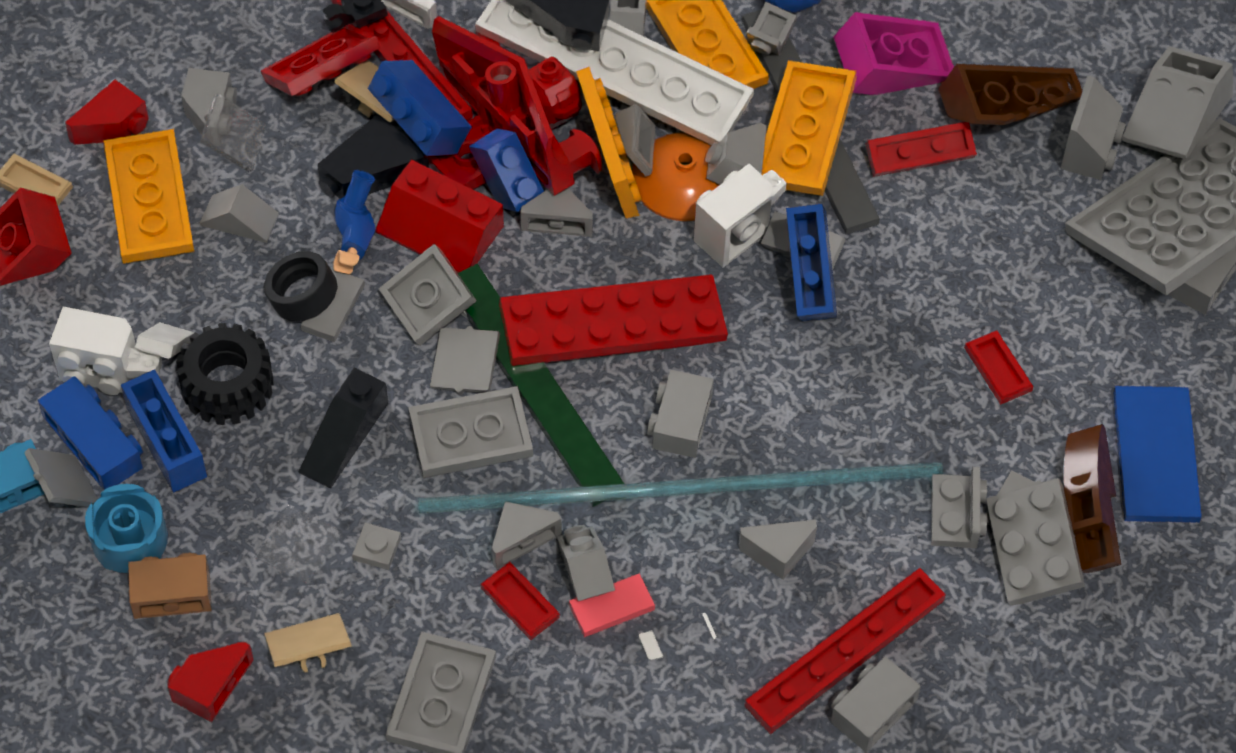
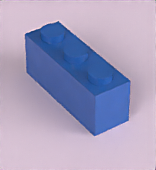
M413 60L381 62L368 90L426 156L457 154L472 126Z
M823 204L786 208L797 316L801 321L837 318L826 209Z
M155 369L121 384L126 408L172 492L174 493L206 478L207 473L203 455Z
M74 376L38 399L43 418L103 490L120 484L143 468L140 458L143 450L133 435L130 434L127 437L120 430L122 425L117 416L110 409L106 412L99 405L101 403L99 396L89 384L84 387L77 377Z

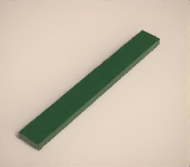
M476 264L459 272L458 275L477 300L465 310L467 318L475 330L499 331L500 338L496 362L512 386H518L523 403L591 505L594 507L625 491V483L544 362L517 366L511 365L499 306L500 296L480 266Z

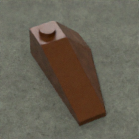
M956 64L938 89L948 117L972 124L1006 125L1080 100L1083 92L1074 68Z

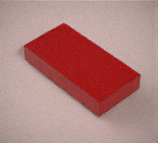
M997 330L965 343L964 349L1000 405L1033 391L1034 386Z
M511 562L481 583V589L530 640L560 618V613Z

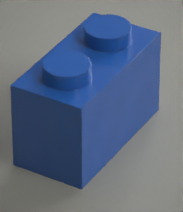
M497 128L469 146L494 199L503 204V209L518 212L523 205L544 192L516 132Z

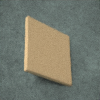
M369 60L360 63L335 79L334 83L361 101L358 111L370 118L373 111H375L389 122L395 120L368 90L378 70V67Z
M339 613L264 633L275 667L299 661L304 672H308L306 666L308 658L318 656L323 668L326 666L325 653L351 647L349 636Z

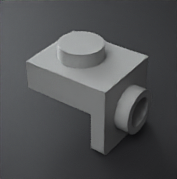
M766 2L753 28L749 27L746 33L748 42L751 43L750 46L764 55H769L772 52L779 56L797 22V16Z

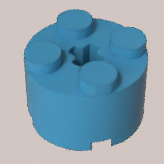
M119 484L105 489L100 493L101 497L94 504L91 502L86 511L85 526L94 555L104 568L116 572L129 573L128 562L141 561L145 557L161 559L167 546L168 532L160 502L155 496L153 497L143 487L138 485Z

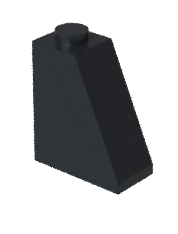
M377 114L317 164L319 173L318 183L325 194L330 197L336 195L340 199L346 195L353 172L360 170L371 174L375 178L369 194L392 187L411 159L428 168L429 159L415 142Z

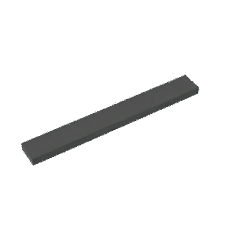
M761 10L742 15V23L746 31H748L749 27L753 28ZM788 37L779 56L772 52L769 55L757 52L777 94L779 93L788 60L802 62L790 37ZM839 139L825 187V193L845 234L879 225L880 218Z

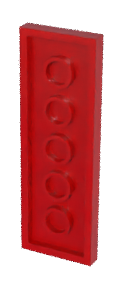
M713 274L500 297L499 302L512 366L695 346L727 341L728 336Z

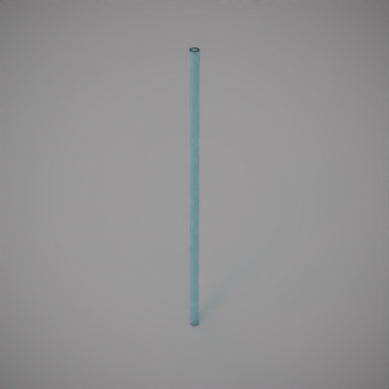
M941 462L418 498L419 514L503 508L505 502L534 506L931 478L933 474L943 475V467Z

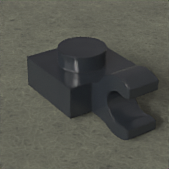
M341 0L342 5L331 4L323 9V13L327 17L325 24L331 33L337 32L351 23L357 28H362L388 16L387 7L382 0Z

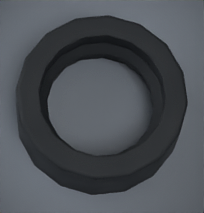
M300 251L285 256L273 265L267 273L264 282L265 295L281 318L289 321H305L319 315L334 300L338 288L336 277L327 262L320 254L311 251ZM317 275L314 284L304 293L294 297H284L290 285L298 279Z

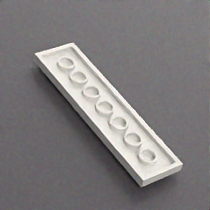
M491 0L475 24L476 32L538 62H542L552 56L557 58L578 81L576 71L590 67L594 80L601 78L607 95L629 106L637 104L644 113L710 145L719 143L728 132L734 129L753 97V88L610 20L607 22L599 52L594 50L582 51L564 44L506 0Z

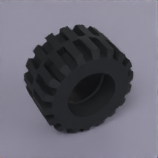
M219 323L218 328L211 329V326L204 327L203 333L200 335L196 332L190 336L191 343H184L182 345V355L177 356L176 362L182 396L185 404H189L190 411L195 416L200 412L202 420L208 423L212 417H215L217 425H225V419L232 418L233 424L241 423L240 416L246 415L249 420L255 416V407L262 411L266 406L265 398H271L273 393L272 386H274L270 356L262 338H256L255 332L251 329H247L244 332L242 325L234 324L232 328H228L226 323ZM224 365H234L244 369L239 376L228 381H214L207 378L212 370Z

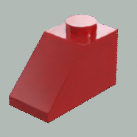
M114 79L69 118L65 125L69 140L74 145L104 143V140L141 133L146 127L149 117L145 101Z
M243 641L189 655L182 666L178 665L174 668L168 679V690L172 702L212 722L253 662L251 645Z

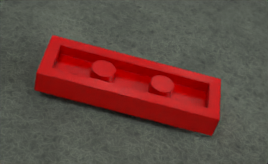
M968 122L871 139L865 143L873 177L971 159L977 155L970 123Z

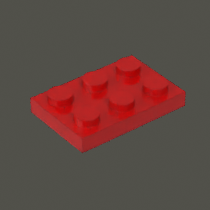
M349 24L341 30L329 33L261 70V73L267 84L291 96H300L309 92L313 88L312 85L322 79L329 80L337 77L342 73L344 67L352 63L358 64L368 60L371 57V53L381 47L376 35Z

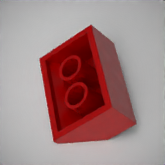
M411 159L391 187L375 232L420 255L435 244L442 250L456 272L459 273L479 262L504 227L503 204Z

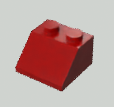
M20 187L0 208V286L53 272L72 254L54 196Z

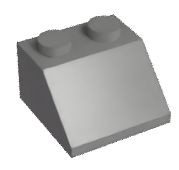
M1087 77L1070 128L1060 169L1102 180L1105 169L1112 171L1118 150L1111 148L1113 142L1121 143L1126 123L1120 122L1123 107L1095 77Z

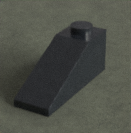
M506 0L564 44L582 51H600L609 18V0Z
M355 367L335 394L299 469L300 474L330 489L332 488L388 405L386 382Z

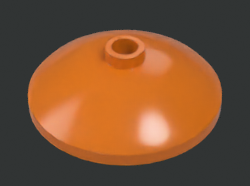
M685 132L667 134L655 139L652 174L645 176L635 164H633L632 173L642 199L641 202L650 211L661 217L676 221H695L698 198L708 190L713 191L720 185L707 179L708 162H706V155L711 145Z

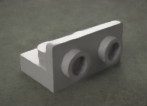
M972 466L970 476L932 475L931 546L977 548L979 536H986L987 513H980V503L986 502L987 480H980V467Z

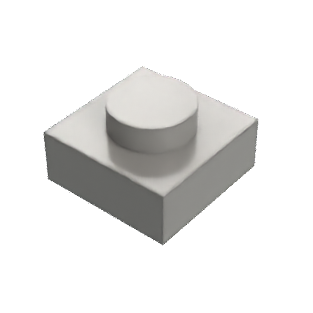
M364 523L352 554L353 560L389 570L401 540V532Z

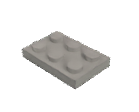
M518 386L408 407L423 478L533 457V446Z
M1059 478L986 498L1007 601L1010 605H1020L1085 587L1063 484Z
M421 631L386 732V741L430 753H465L496 660V650Z

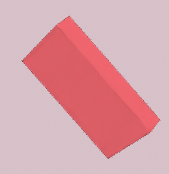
M640 573L615 582V591L578 601L577 598L569 600V607L584 637L655 610V604Z

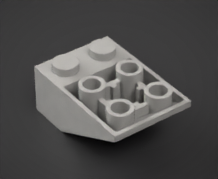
M1169 46L1151 70L1122 136V141L1186 160L1233 97V64Z

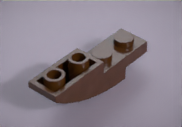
M1100 424L1068 434L1064 455V493L1073 534L1076 539L1081 570L1084 573H1093L1122 565L1111 498L1116 497L1106 429L1104 425Z

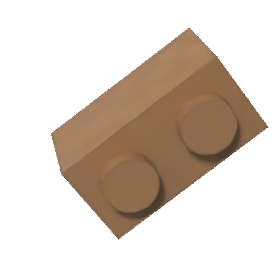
M184 553L173 558L145 557L141 561L128 562L130 606L134 619L212 611L210 570L206 554Z

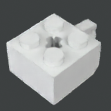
M747 164L739 171L731 172L721 185L713 191L708 190L698 198L696 202L694 242L722 268L764 237L770 221L771 206L786 191V181L773 170L762 175L750 164Z
M68 307L62 308L49 342L61 381L66 382L76 376L83 386L89 384L105 394L118 395L119 392H122L121 384L154 369L159 375L162 357L135 348L136 343L133 331L125 318Z

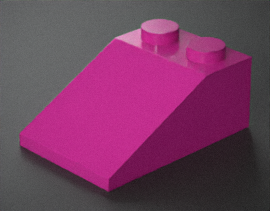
M854 12L834 35L844 69L856 71L857 80L853 93L879 95L942 83L954 68L938 22Z

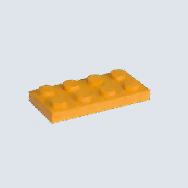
M647 0L646 9L671 50L753 89L768 84L769 75L722 0Z
M788 60L765 136L762 175L773 170L786 181V190L823 196L857 80L856 71Z
M590 67L576 71L625 218L640 216L636 202L642 201L602 80L601 78L594 80Z
M174 129L104 140L123 264L195 252Z

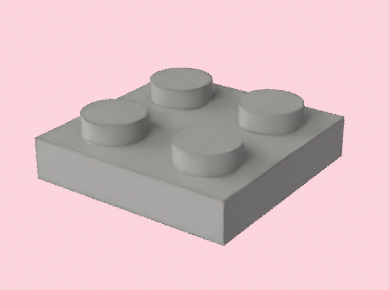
M435 244L378 288L410 336L420 346L477 301L442 250Z

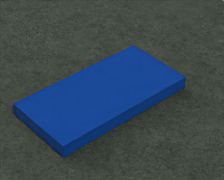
M1115 386L1113 393L1124 521L1200 523L1202 515L1189 387Z

